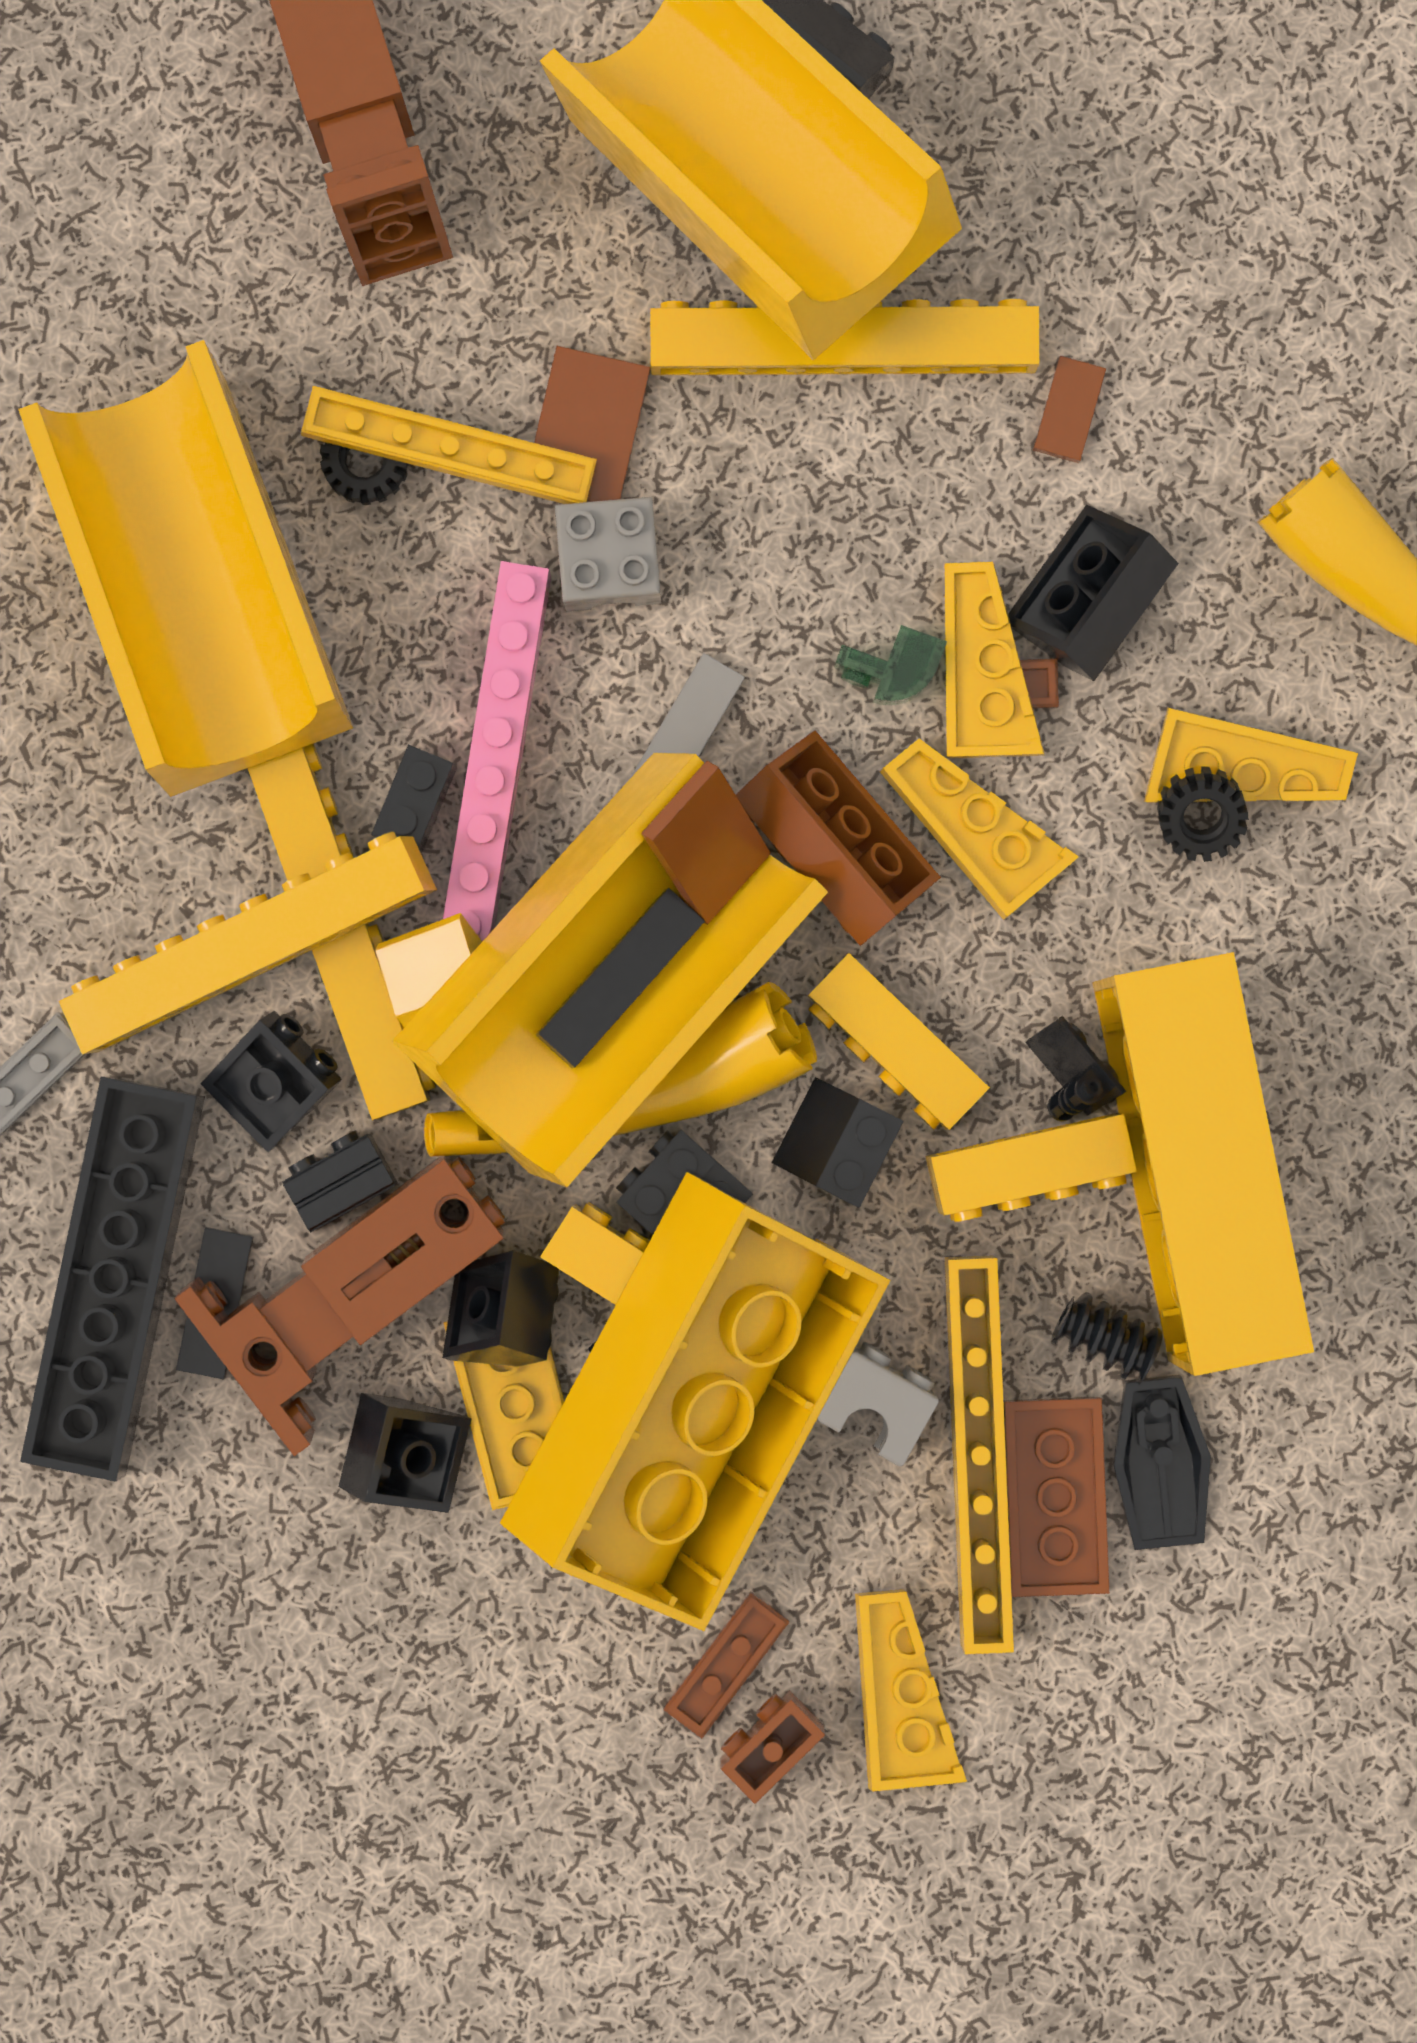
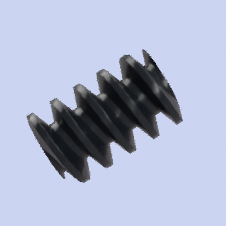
M1085 1292L1076 1301H1074L1073 1296L1059 1318L1052 1334L1051 1343L1055 1345L1067 1335L1070 1337L1068 1352L1073 1354L1082 1344H1085L1087 1346L1085 1361L1090 1363L1099 1353L1105 1355L1103 1370L1108 1371L1116 1362L1122 1363L1120 1378L1125 1380L1136 1370L1139 1372L1138 1385H1140L1160 1350L1163 1334L1161 1329L1153 1328L1144 1336L1145 1323L1143 1320L1136 1319L1126 1328L1127 1312L1118 1310L1109 1319L1110 1305L1108 1302L1101 1301L1091 1310L1092 1294Z

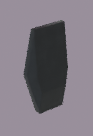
M1181 1375L1144 1378L1140 1385H1138V1379L1125 1380L1113 1466L1134 1550L1204 1543L1211 1455Z

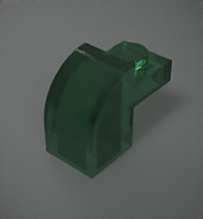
M901 625L888 661L842 645L834 668L843 671L841 679L862 688H868L870 681L879 684L873 703L879 705H899L916 698L927 688L937 670L947 641Z

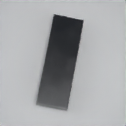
M205 1227L195 1278L199 1276L204 1284L210 1280L215 1283L228 1302L224 1306V1311L228 1315L240 1306L254 1236ZM187 1316L176 1370L224 1380L227 1370L226 1366Z

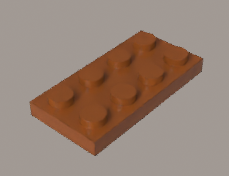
M1102 1398L1003 1400L1012 1597L1110 1594Z

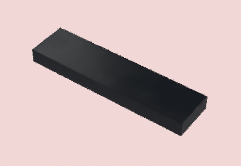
M670 888L665 889L535 1035L571 1068H575L705 921Z

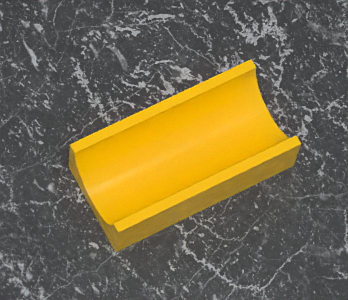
M664 0L648 25L626 46L610 56L589 63H574L567 61L553 48L540 60L563 108L576 128L812 360L816 359L962 229L942 167L762 0Z
M204 340L186 346V360L178 372L154 390L125 403L80 413L50 411L41 407L37 402L18 409L144 767L170 797L353 729L227 381Z
M653 753L392 1041L528 1173L564 1187H568L828 893L815 878L800 874L778 861L772 855H769L708 925L703 923L575 1068H571L535 1035L665 889L670 888L685 902L641 833L704 764L696 754Z
M1234 952L1114 975L1092 982L1108 1063L1117 1073L1118 1082L1126 1090L1124 1094L1116 1098L1118 1113L1125 1115L1137 1172L1131 1173L1168 1361L1193 1376L1313 1353L1314 1347Z
M686 1172L502 1517L500 1524L552 1568L705 1631L891 1280L816 1238L814 1240L706 1181Z

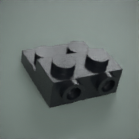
M276 1011L260 1019L200 1083L267 1152L273 1150L342 1080L335 1072L338 1068L335 1059L323 1049L313 1050L301 1038L304 1031L299 1022L287 1014L279 1016Z
M682 1129L676 1136H673L667 1130L648 1151L655 1158L643 1172L634 1167L616 1187L623 1194L616 1203L651 1234H654L686 1172L744 1203L753 1195L748 1188Z

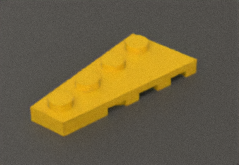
M993 562L944 563L947 757L1045 756L995 564Z
M1167 707L1144 802L1162 801L1161 791L1164 786L1169 789L1172 787L1170 781L1172 777L1177 774L1180 779L1186 777L1185 770L1192 767L1194 774H1200L1201 766L1210 767L1212 774L1215 775L1218 769L1226 772L1228 780L1233 778L1238 783L1239 790H1242L1245 801L1346 800L1358 753ZM1198 799V800H1195V801H1193V802H1207V801H1213V800H1210V799Z
M920 738L880 771L883 777L1003 920L1079 857L1067 847L1062 848L1045 835L1046 832L1029 820L1027 822L1005 806L1006 802L994 793H988L969 779L967 773Z
M899 1589L855 1593L868 1788L874 1792L967 1782L963 1767L959 1763L953 1744L955 1742L949 1723L946 1722L938 1697L940 1695L935 1679L931 1675L925 1657V1648L907 1592Z

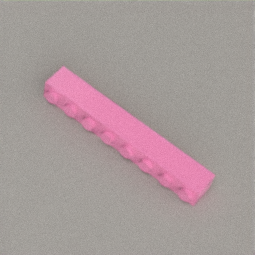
M505 561L500 563L443 919L461 913L482 941L495 928L551 583V573L548 568Z

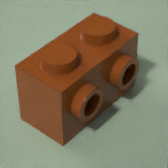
M790 1690L782 1698L777 1694L772 1695L756 1712L759 1720L747 1732L739 1728L721 1747L725 1754L720 1758V1769L754 1804L825 1736L822 1722Z

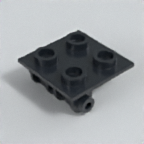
M1063 1015L1025 1041L1062 1086L1050 1097L1047 1104L1048 1112L1053 1119L1064 1122L1082 1111L1088 1116L1126 1092L1124 1087L1118 1082L1119 1078L1115 1070L1096 1056L1087 1045L1083 1032L1074 1024L1068 1023Z

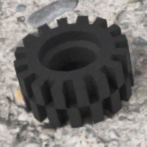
M326 442L324 445L321 444L320 454L322 461H320V465L325 478L332 489L349 502H361L362 505H371V502L379 501V503L386 501L388 495L391 493L395 495L400 490L399 485L402 481L405 482L408 475L407 466L409 464L383 457L382 467L376 474L370 477H358L351 473L347 467L346 459L349 448Z
M1201 766L1200 774H1194L1193 767L1186 769L1185 778L1180 779L1176 774L1170 779L1172 787L1169 789L1164 786L1161 791L1162 801H1158L1157 810L1163 838L1167 845L1171 843L1173 851L1179 856L1184 851L1188 860L1196 861V856L1202 855L1204 862L1212 861L1211 853L1218 852L1220 858L1228 855L1227 846L1231 845L1236 849L1241 843L1239 834L1245 835L1248 828L1246 820H1249L1248 810L1242 790H1239L1238 783L1233 778L1228 780L1226 772L1219 769L1216 775L1212 774L1210 767ZM1210 799L1221 807L1220 819L1214 826L1199 830L1190 827L1185 822V810L1195 800Z

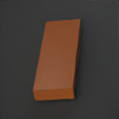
M750 1591L663 1707V1710L702 1739L790 1621Z

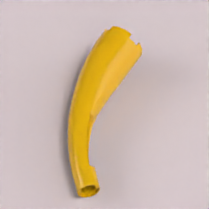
M1331 458L1319 467L1321 471L1312 479L1310 477L1308 479L1304 478L1269 509L1270 513L1260 518L1257 523L1279 549L1315 582L1385 630L1417 646V558L1334 458Z
M767 982L732 1001L613 1136L700 1117L741 1105L812 1070L811 1064L817 1062V1054L806 1023L804 1022L797 1026L790 1013L784 1009L785 1006L792 1003V1000L779 986L772 982ZM464 1110L427 1113L425 1117L424 1140L430 1157L508 1153Z

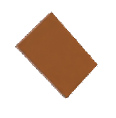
M556 346L534 443L597 459L587 502L621 499L651 367Z
M706 761L641 833L687 905L707 925L771 854L720 768L709 761Z

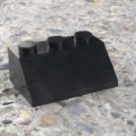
M762 0L868 99H870L893 70L895 57L890 54L892 52L890 45L876 33L870 32L866 35L853 24V16L840 4L832 2L829 5L824 0Z
M1086 505L1008 613L1011 628L1052 658L1057 659L1058 662L1068 669L1095 681L1179 563L1151 533Z

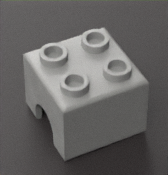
M652 497L555 505L562 599L566 612L592 610L594 606L612 603H633L635 606L661 604Z
M863 1342L860 1349L855 1347L817 1420L839 1433L847 1418L855 1411L871 1409L878 1412L883 1417V1428L874 1447L880 1450L879 1456L897 1466H903L939 1402L937 1396L932 1391L935 1383L929 1377L907 1365L902 1373L889 1366L892 1359L889 1358L888 1354Z

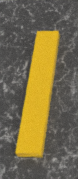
M317 386L312 387L301 430V436L562 504L587 502L597 459Z

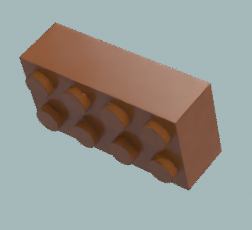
M816 730L767 764L736 794L749 818L756 823L773 843L778 853L798 873L815 878L828 891L821 901L837 918L842 928L860 946L941 878Z

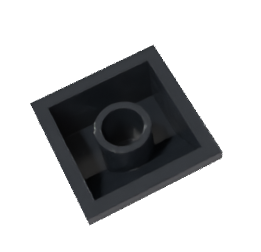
M815 1077L771 1163L860 1208L904 1121Z
M512 1250L474 1260L454 1275L442 1358L450 1361L517 1367L547 1360L548 1350L552 1343L551 1326L554 1304L559 1293L557 1285L559 1269L549 1262Z
M361 1393L338 1487L364 1502L449 1513L472 1419L464 1415L401 1398Z

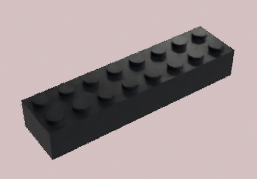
M100 1077L20 1462L114 1482L126 1476L205 1096L115 1077Z

